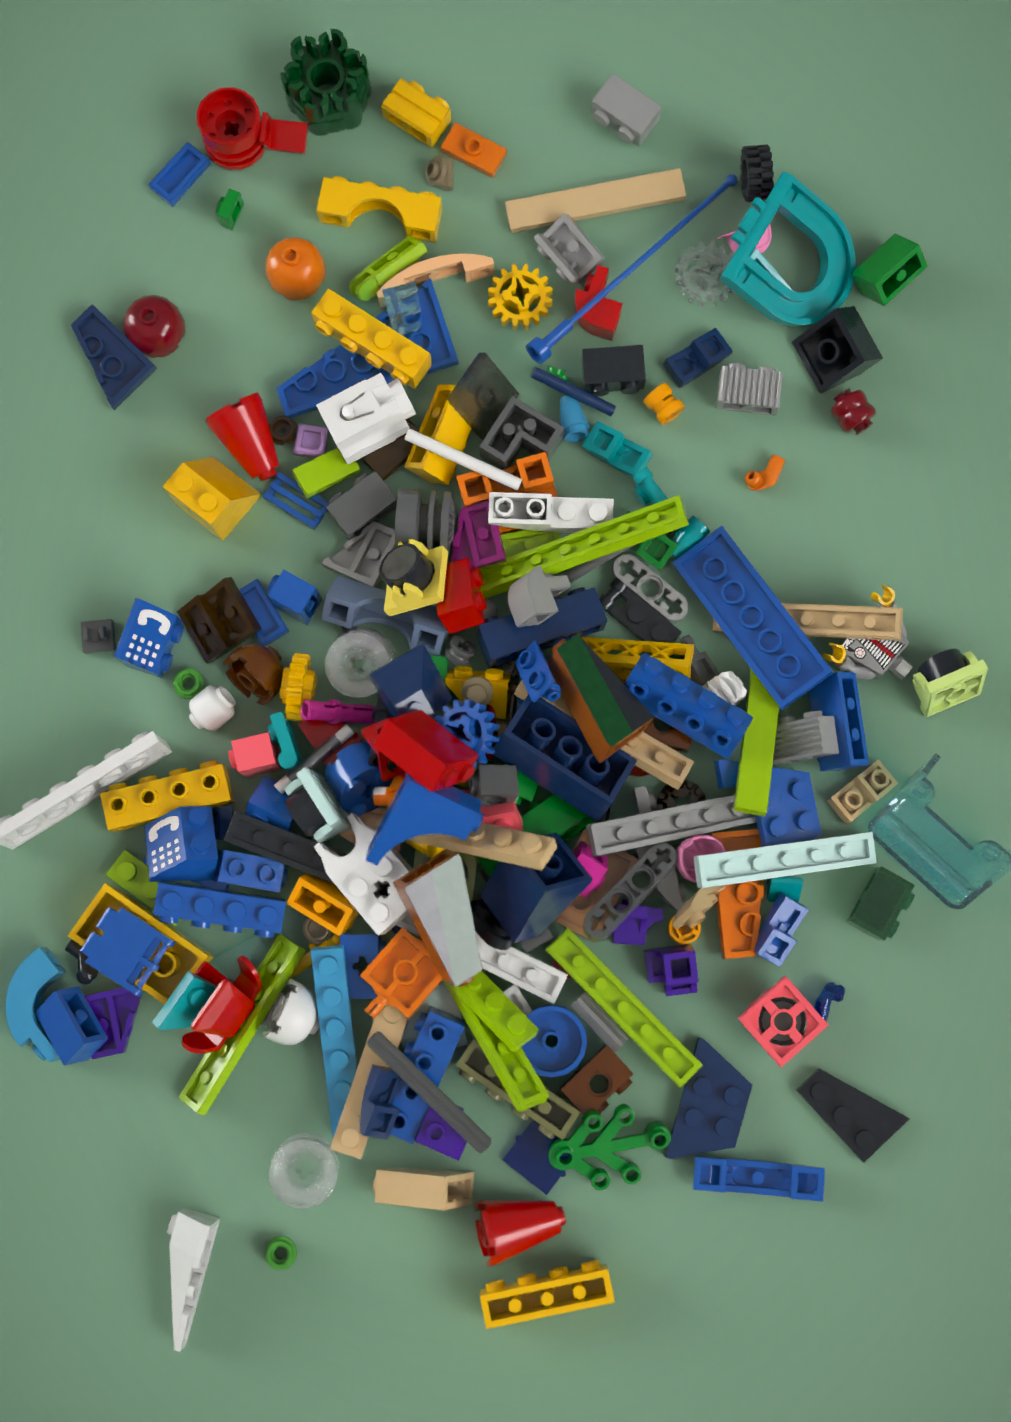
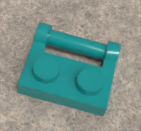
M648 467L643 468L633 477L635 481L634 488L636 489L634 494L644 506L647 504L650 506L668 499L653 480V473Z
M281 711L270 715L272 724L267 725L273 743H276L277 747L280 746L282 752L278 757L280 766L290 772L303 761L290 720L286 719V715Z

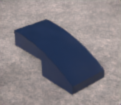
M714 328L694 339L685 349L667 358L662 365L677 386L681 388L722 362L733 353V350L717 328Z
M372 1065L361 1107L360 1134L363 1136L388 1139L400 1109L393 1105V1101L402 1079L390 1067Z

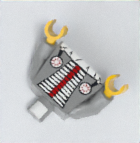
M881 585L884 591L882 597L875 592L871 593V599L879 603V607L897 608L894 602L895 592L892 588ZM902 622L901 641L847 638L842 645L829 643V646L833 648V655L825 653L822 655L825 661L833 662L841 672L856 673V679L863 680L878 679L887 669L902 680L914 667L900 655L909 644L906 639L907 631L904 622Z

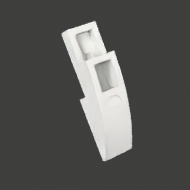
M489 492L488 524L524 530L576 533L612 520L614 499L552 497V494Z

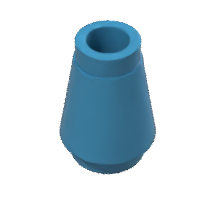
M567 395L561 397L559 400L560 425L564 427V440L567 442L584 440L588 436L590 426L579 401Z

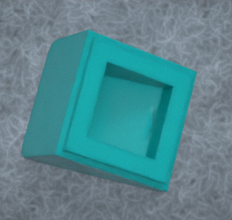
M801 877L767 879V900L775 902L780 892L790 898L799 901L803 879Z

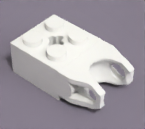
M351 813L347 819L356 836L355 848L351 853L346 856H339L323 842H318L314 848L320 855L329 878L376 934L385 935L409 914L392 882L413 869L394 847L385 854L377 866L365 861L368 846L377 830L367 826L356 814ZM381 883L390 884V887L387 889L390 894L388 897L380 894Z

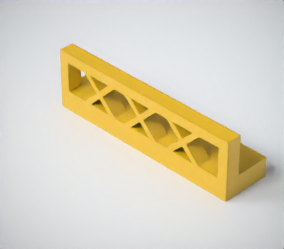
M581 637L624 684L641 658L638 654L642 652L652 653L651 657L660 660L666 666L687 676L691 680L694 644ZM611 650L621 651V653L617 655L608 654L607 652ZM678 654L685 655V658L671 659L669 656Z

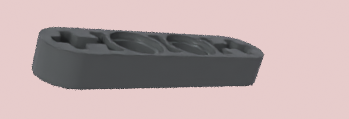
M663 842L652 846L587 913L583 923V931L587 938L597 942L608 938L673 870L677 861V853L673 846ZM656 853H658L659 855H663L664 853L668 854V864L666 862H661L656 867L654 873L651 867L656 862ZM637 873H644L648 876L650 884L646 888H638L632 883V877ZM616 895L624 896L628 900V907L622 911L615 910L610 904L612 897ZM604 907L610 916L604 922V931L597 929L594 932L591 930V920L600 921L605 914V911L602 910Z

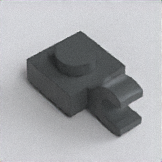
M690 635L679 639L682 644H694V654L691 663L692 681L700 686H704L715 676L720 675L705 651L699 653ZM673 654L676 659L685 658V655Z

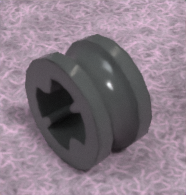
M459 636L453 637L450 645L445 649L446 657L459 666H468L471 662V657L476 654V647L469 640Z

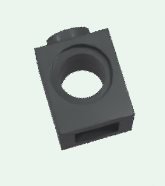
M478 765L473 776L468 779V793L481 800V807L515 802L519 796L516 765Z

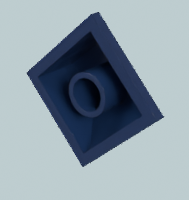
M424 643L419 644L369 674L391 717L422 710L434 719L452 699Z

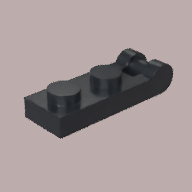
M618 578L612 581L610 590L605 595L601 594L599 597L603 609L641 641L674 643L682 633ZM620 596L627 601L621 609L614 604Z

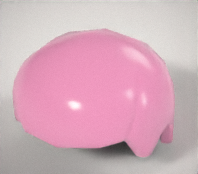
M695 835L682 841L681 845L677 848L676 867L683 878L695 883L697 881L693 856L726 852L722 842L712 836Z

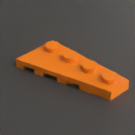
M758 829L708 834V836L721 841L726 852L761 847ZM764 879L728 884L716 895L718 898L716 909L722 959L756 956L754 950L759 936L760 906L765 888L763 886Z

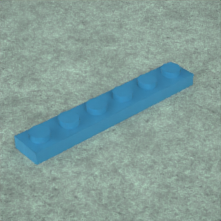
M344 945L311 949L333 1138L358 1068Z

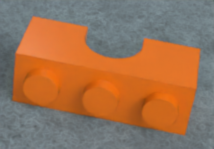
M546 452L517 459L513 466L503 470L523 479L518 491L475 471L456 476L463 507L489 500V492L533 493L554 487V479Z

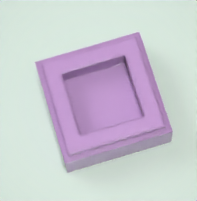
M298 423L294 455L317 458L325 454L329 429Z

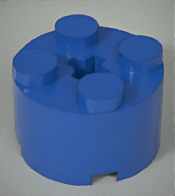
M365 742L352 744L336 754L338 759L333 765L329 762L324 773L327 785L343 810L349 815L354 813L358 817L379 807H387L374 805L373 791L375 787H390L393 778L387 781L381 779L379 763L378 767L368 764L371 746ZM388 763L387 769L392 770V767Z

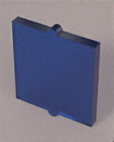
M532 1120L521 1136L517 1135L515 1137L516 1142L505 1155L503 1161L547 1195L558 1179L566 1175L565 1170L554 1168L548 1158L549 1148L555 1140L560 1138L558 1136H555L554 1139L549 1138L537 1129L540 1124ZM563 1153L560 1159L568 1157L570 1153Z

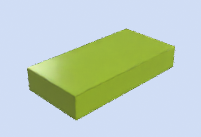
M338 448L292 469V475L307 499L360 473V467L355 461L347 465Z

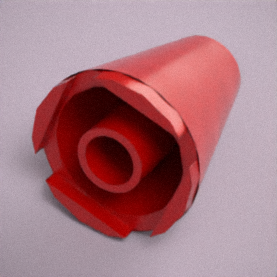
M253 393L239 399L240 402L233 405L228 404L209 415L205 421L210 430L252 479L259 478L260 482H263L277 474L275 469L280 465L263 400L259 393Z
M480 1200L474 1202V1212L480 1210L481 1219L475 1220L477 1237L483 1257H490L486 1262V1265L489 1267L497 1265L560 1234L561 1226L566 1224L563 1208L561 1206L557 1207L554 1201Z

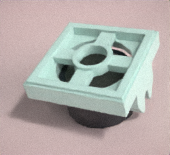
M306 767L296 773L298 778L291 782L284 790L290 796L285 799L287 809L300 829L309 838H315L320 843L331 839L340 832L347 833L350 831L352 826L347 819L349 815L339 804L327 785L324 776Z

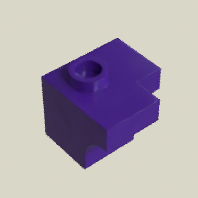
M622 899V904H616L614 909L618 911L625 910L629 905L628 900ZM639 904L613 931L612 943L644 946L649 926L655 922L663 921V908L640 906Z
M691 944L644 949L648 983H664L666 997L698 992L697 982L699 980L696 956Z
M430 1106L415 1141L459 1161L467 1141Z

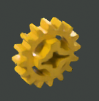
M512 264V272L508 273L505 269H501V279L497 277L492 278L494 287L488 288V296L492 297L488 300L489 308H495L492 311L494 319L502 317L501 325L503 327L510 322L512 323L513 330L516 331L518 325L523 324L525 331L529 330L530 322L539 326V316L548 317L549 311L546 307H552L553 299L549 296L552 295L553 289L549 286L545 287L548 284V277L539 278L538 268L534 269L531 273L528 271V264H524L522 270H518L517 266ZM509 283H511L510 287L507 290H503ZM517 289H519L520 294L525 299L524 306L521 305V301L516 296ZM538 304L533 311L529 312L533 305Z
M294 653L290 668L285 667L283 670L280 698H282V704H286L285 713L288 720L302 722L303 719L300 712L302 702L304 700L314 701L317 676H315L316 671L311 670L310 654Z

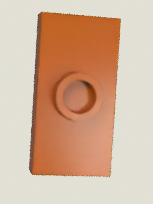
M454 123L441 146V152L492 178L507 155L506 148L457 123Z

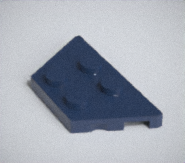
M699 1037L693 1055L703 1066L685 1083L671 1132V1140L665 1153V1157L669 1159L735 1148L752 1089V1084L708 1042Z

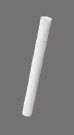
M409 428L404 440L518 491L523 479Z

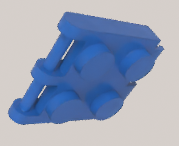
M108 907L96 925L104 931V934L101 936L92 931L80 951L88 956L85 963L140 997L143 993L142 987L153 971L156 972L160 967L157 965L168 947H173L175 941L125 908L121 907L119 911ZM159 949V951L157 952V954L155 955V957H154L153 960L151 961L150 959L152 958V956L154 955V953ZM145 967H147L146 971L142 975V971Z

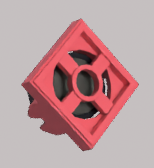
M783 976L772 987L764 990L737 1017L780 1068L828 1026V1023L787 976Z

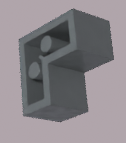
M512 396L479 446L480 457L504 470L510 467L521 448H524L534 455L546 452L549 462L564 438V427Z

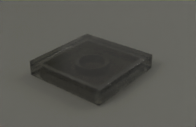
M478 353L447 397V400L478 437L484 440L511 397L518 398L520 394L486 353Z

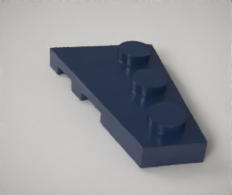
M93 304L71 324L107 396L111 408L115 411L157 369L156 366Z

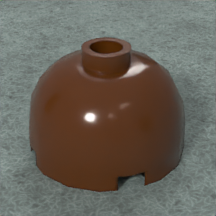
M248 643L235 649L223 661V666L228 664L229 669L225 673L233 685L248 698L251 696V693L260 698L256 703L267 705L280 691L284 666L281 662V655L273 647L269 646L267 648L261 644Z

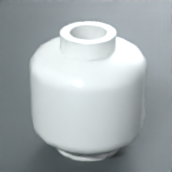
M209 685L190 700L189 709L191 714L189 718L198 729L205 728L208 731H216L235 715V699L223 686Z

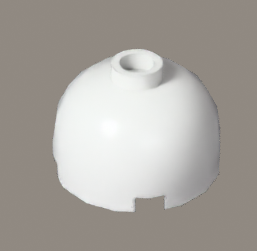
M289 979L285 985L290 988L285 994L280 992L267 1015L265 1025L269 1026L270 1029L269 1031H263L262 1034L265 1038L282 1045H295L303 1041L308 1034L314 1035L319 1028L315 994L302 983Z

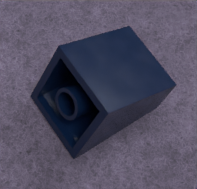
M557 832L544 835L555 839L557 849L543 870L499 861L480 894L483 901L514 943L539 936L593 880Z

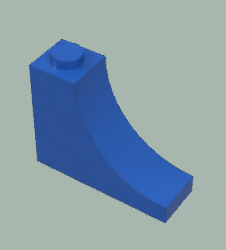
M407 773L368 846L365 861L377 866L385 854L393 847L407 839L420 835L443 834L466 840L470 831L476 832L483 820L484 814L480 813L481 800L452 786L430 792Z

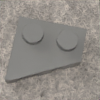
M373 521L362 530L360 535L352 537L343 544L344 548L331 558L329 556L325 558L322 565L356 582L377 588L382 579L379 572L381 561L395 547V530Z

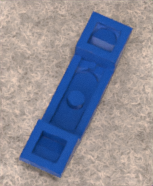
M695 1156L693 1190L790 1197V1199L823 1202L825 1168L772 1161Z

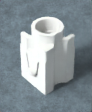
M382 373L367 380L365 379L316 405L347 465L406 434L409 429L406 419L416 414L399 379L397 378L387 384Z

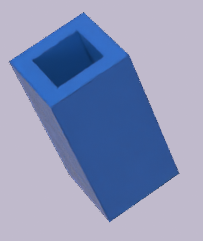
M228 850L217 851L218 861L212 881L280 893V888L286 884L288 870L284 868L285 864L270 858Z

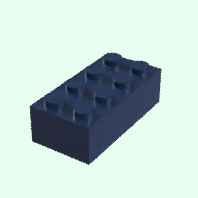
M529 694L501 735L499 742L494 746L496 752L493 754L509 765H516V770L596 822L602 818L612 805L637 762V759L620 749L599 763L574 718L541 697L535 703L532 702Z

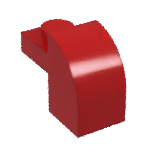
M597 265L595 274L589 273L584 291L576 289L575 314L605 288L609 268ZM603 297L577 321L588 333L612 341L622 313L623 303Z

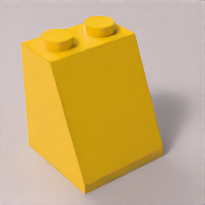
M214 457L183 462L162 486L178 507L222 542L261 496L258 491Z

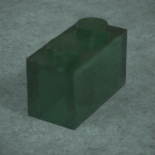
M882 866L875 868L846 922L878 941H885L887 937L892 938L900 924L896 919L901 910L906 911L915 897V894L911 893L915 885Z

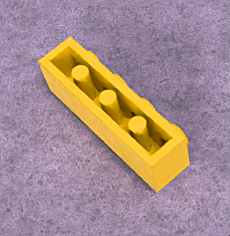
M329 288L311 312L315 324L314 327L320 333L327 337L331 335L339 340L345 349L352 353L357 352L361 354L373 367L386 370L394 380L398 378L402 385L408 384L416 389L432 366L431 354Z
M217 760L199 764L200 769L188 772L187 768H180L170 771L169 777L157 779V776L153 775L138 779L139 784L127 787L126 783H119L109 786L108 792L100 793L107 829L112 832H118L143 826L178 807L211 806L216 808L235 803L227 766L218 764Z
M600 1260L583 1262L580 1269L571 1271L568 1270L567 1266L549 1270V1275L537 1277L536 1273L524 1274L517 1277L518 1282L505 1284L504 1280H495L486 1283V1288L480 1290V1300L486 1329L615 1302L607 1263L600 1264Z

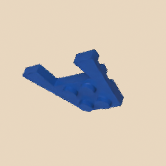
M724 759L713 761L719 789L736 786L739 762ZM772 767L767 814L764 817L755 815L761 847L813 840L822 834L809 772Z

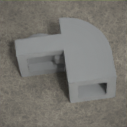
M537 566L510 586L508 604L517 627L539 625L559 611L553 597H557L571 587L567 575L553 576L552 573L544 575L542 567Z

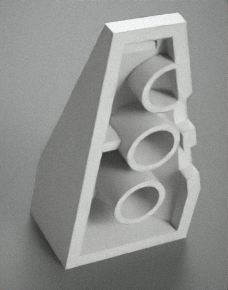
M186 1208L180 1210L177 1215H172L167 1234L172 1235L169 1248L174 1350L181 1352L187 1344L221 1219L220 1217Z

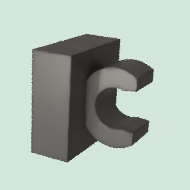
M112 619L81 622L83 653L116 651L114 621Z

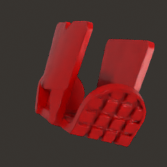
M244 955L237 958L241 973L234 983L207 961L203 962L194 973L217 985V988L190 1025L194 1032L186 1033L182 1037L181 1044L186 1050L198 1054L220 1050L227 1038H232L253 1010L255 1006L253 1001L263 988L257 970Z

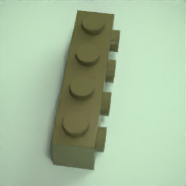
M475 1037L456 1064L460 1068L459 1075L472 1084L477 1080L487 1087L484 1091L486 1094L498 1102L505 1099L513 1105L512 1112L525 1121L530 1117L538 1122L540 1125L537 1129L551 1139L558 1136L563 1140L581 1113L577 1107L545 1085L544 1087L549 1094L547 1101L518 1113Z

